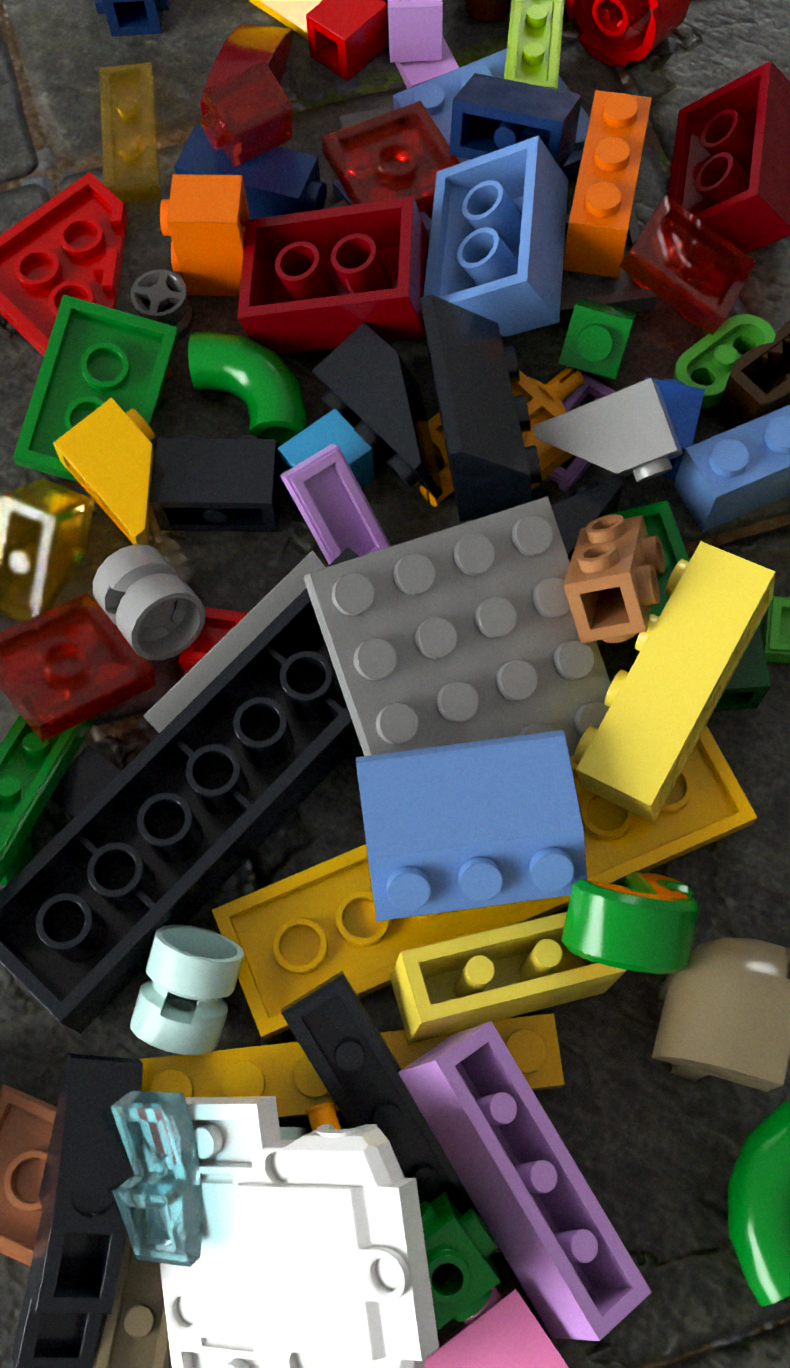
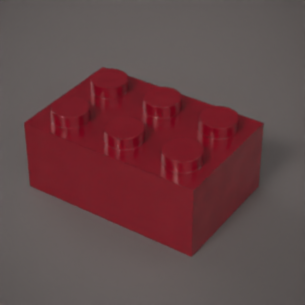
M410 196L246 220L237 319L249 338L273 350L278 355L334 349L363 322L386 342L426 338L420 297H423L429 236L414 197Z

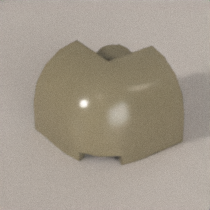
M735 937L718 938L694 948L687 967L679 973L667 974L657 996L658 999L664 1000L652 1058L671 1063L669 1074L692 1081H698L707 1075H711L765 1092L783 1086L790 1055V979H787L790 966V948L758 939Z

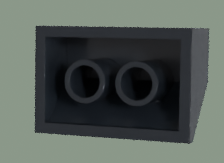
M434 295L420 297L432 376L459 521L479 519L532 502L531 484L541 483L542 476L536 445L524 447L522 433L531 431L525 395L513 396L511 383L520 382L514 345L503 347L497 322Z

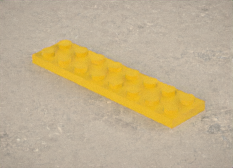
M707 725L654 823L583 789L576 771L578 764L573 762L574 755L570 756L584 829L587 880L617 885L624 882L625 877L632 872H647L751 826L758 818ZM364 844L212 909L221 935L233 940L243 949L244 958L238 979L259 1034L263 1040H266L290 1029L281 1014V1008L342 970L358 997L361 998L392 984L390 974L402 951L542 918L567 907L570 895L377 921L367 847Z

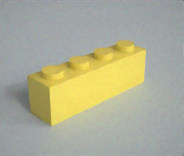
M700 541L689 562L681 559L676 564L665 594L670 596L662 613L660 616L650 614L647 631L639 633L635 649L640 651L633 666L629 672L621 669L614 677L607 691L605 706L610 708L599 728L588 727L576 747L573 762L578 764L576 771L583 789L652 823L656 821L773 599L776 571Z

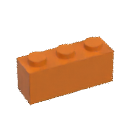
M595 90L568 222L563 270L620 278L652 97Z

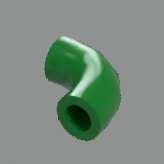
M193 332L190 334L188 360L193 387L196 391L217 390L230 392L242 399L248 409L250 420L249 435H256L263 439H276L277 446L280 447L308 427V417L301 384L276 352L247 336L218 332Z
M790 1098L779 1104L745 1137L728 1181V1235L747 1284L761 1307L769 1306L790 1296Z

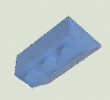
M539 135L437 171L423 296L434 295L497 322L500 335L506 337L555 324L560 319L569 180Z
M563 730L355 757L377 921L568 896L571 894L572 884L580 879L587 880L584 829L566 736Z

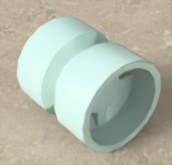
M167 925L157 929L146 965V973L152 980L146 981L140 986L131 1018L130 1029L142 1041L167 1052L182 1055H203L213 1052L219 1045L228 1013L227 1003L222 998L228 997L234 992L244 958L243 949L224 935L203 928L187 925Z

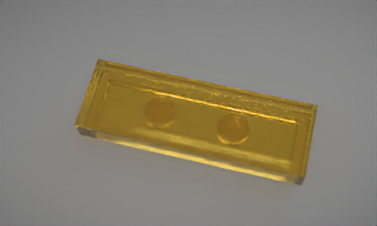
M151 62L99 68L104 185L123 203L162 199L155 82Z

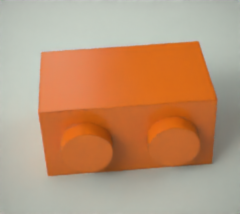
M172 175L170 199H162L160 204V226L164 236H171L172 269L175 273H181L187 287L188 296L239 297L246 220L251 219L242 175Z

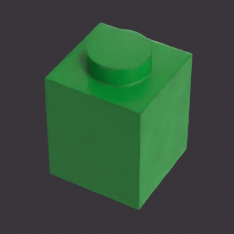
M580 298L574 306L558 364L615 380L621 366L636 313Z

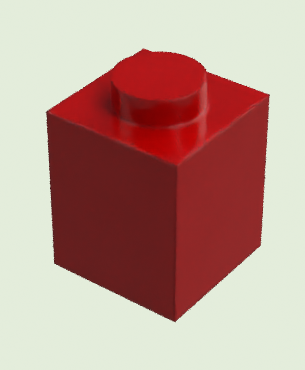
M322 0L306 14L310 57L346 81L353 78L389 46L387 3L383 0Z

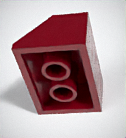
M772 61L763 64L679 110L663 230V239L668 244L748 254L790 235V81Z

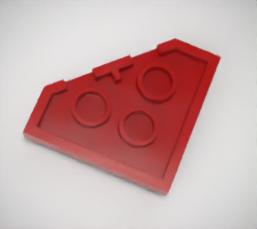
M88 172L0 235V314L43 357L63 294L116 309L128 216L124 203L91 172Z

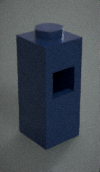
M195 125L174 166L176 174L242 175L251 219L324 208L327 186L320 179L318 156Z

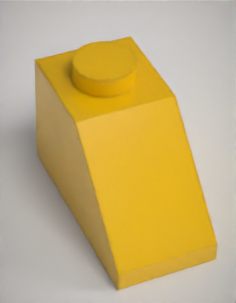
M111 397L53 444L60 462L133 545H147L151 516L149 498L154 460L153 446L150 441L155 438V434L135 409L131 408L125 413Z

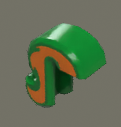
M632 872L625 877V883L628 887L580 879L572 884L561 941L573 954L603 965L653 974L679 973L687 967L690 962L701 907L693 898L694 894L686 883L657 873Z

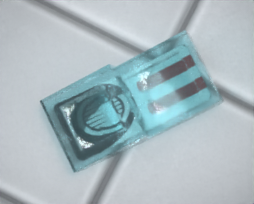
M130 1091L110 1106L134 1172L133 1176L113 1191L137 1260L191 1267L201 1255L203 1197L197 1144L184 1093Z

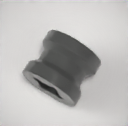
M166 269L152 270L136 279L131 288L130 299L137 316L178 327V340L186 336L194 324V313L188 300L187 287L184 280L177 273Z

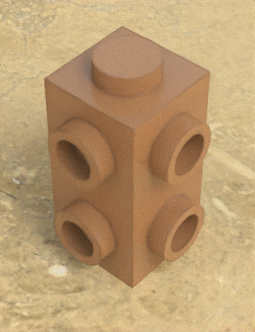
M607 515L591 521L586 527L580 529L563 586L581 643L603 640L607 643H618L626 641L638 633L647 631L651 606L660 602L657 575L665 573V559L659 537L648 536L643 515L626 519L621 515Z

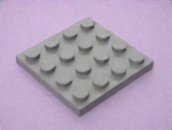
M548 496L319 569L303 576L364 756L563 730L570 757L574 755L576 747L587 728L590 726L599 728L610 708L605 706V697L611 683L597 641L581 643L563 586L570 561Z

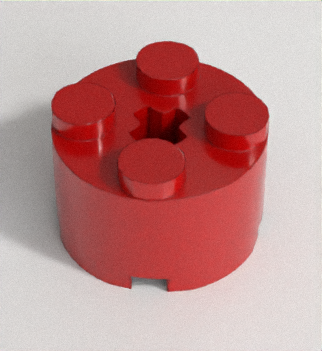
M566 0V11L569 21L575 17L582 32L577 38L591 56L609 66L624 67L629 62H639L645 58L683 22L689 9L690 0Z

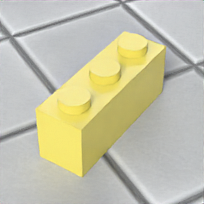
M567 912L402 951L392 969L390 980L407 1040L410 1044L475 1027L490 1021L495 1022L603 994L627 970L592 962L569 951L561 941Z

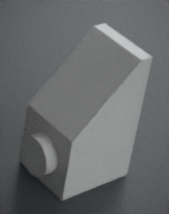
M652 378L532 426L537 439L618 475L626 477L634 474L637 483L669 472L673 469L670 459L683 455L659 385Z

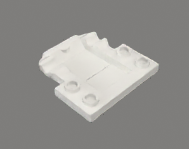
M276 1096L163 1098L178 1099L183 1105L193 1147L198 1193V1233L196 1246L188 1248L157 1243L172 1368H424L426 1358L439 1348L417 1181L416 1178L404 1177L389 1140L377 1127V1124H365L355 1128L339 1130L334 1129L333 1124H322L316 1130L303 1135L297 1140H281ZM141 1106L156 1224V1194L167 1174V1169L165 1166L159 1165L158 1152L153 1142L150 1141Z

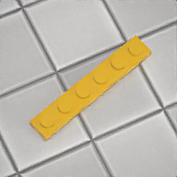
M554 1013L506 1018L492 1022L532 1091L561 1088L565 1085ZM405 1030L380 1033L403 1069L450 1035L464 1030L410 1044L408 1043ZM299 1042L217 1050L203 1055L181 1054L140 1059L143 1063L141 1098L276 1096L279 1120L307 1117L306 1109L333 1101ZM335 1106L336 1112L341 1113L338 1107ZM140 1109L138 1134L144 1135L142 1110Z

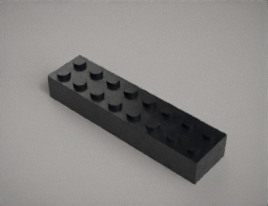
M347 547L329 566L360 556ZM307 588L0 891V963L61 1024L81 1034L147 965L156 930L167 925H185L359 743Z

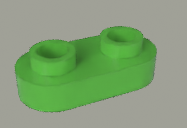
M740 314L730 317L679 357L672 379L681 381L687 386L705 389L701 409L715 407L720 404L734 364L742 356V354L737 352V349L748 352L759 345L774 342L776 337L775 331L767 321L755 315ZM695 381L705 382L708 386L699 385Z

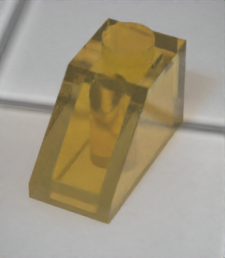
M43 478L2 494L0 503V613L35 628L44 623L85 553L95 499Z

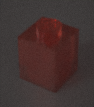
M265 61L204 89L206 115L201 117L203 129L215 150L223 148L234 167L292 139L293 106Z

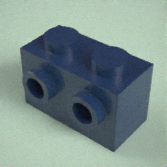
M474 73L453 99L449 155L474 159L539 135L562 169L575 148L582 94Z

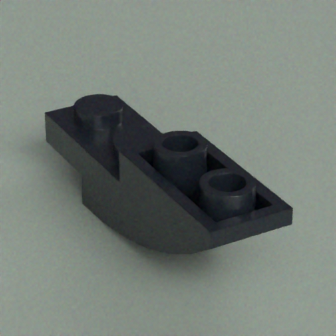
M68 1053L39 1192L42 1214L12 1353L14 1368H92L103 1314H112L128 1225L141 1109L143 1063L140 1059Z

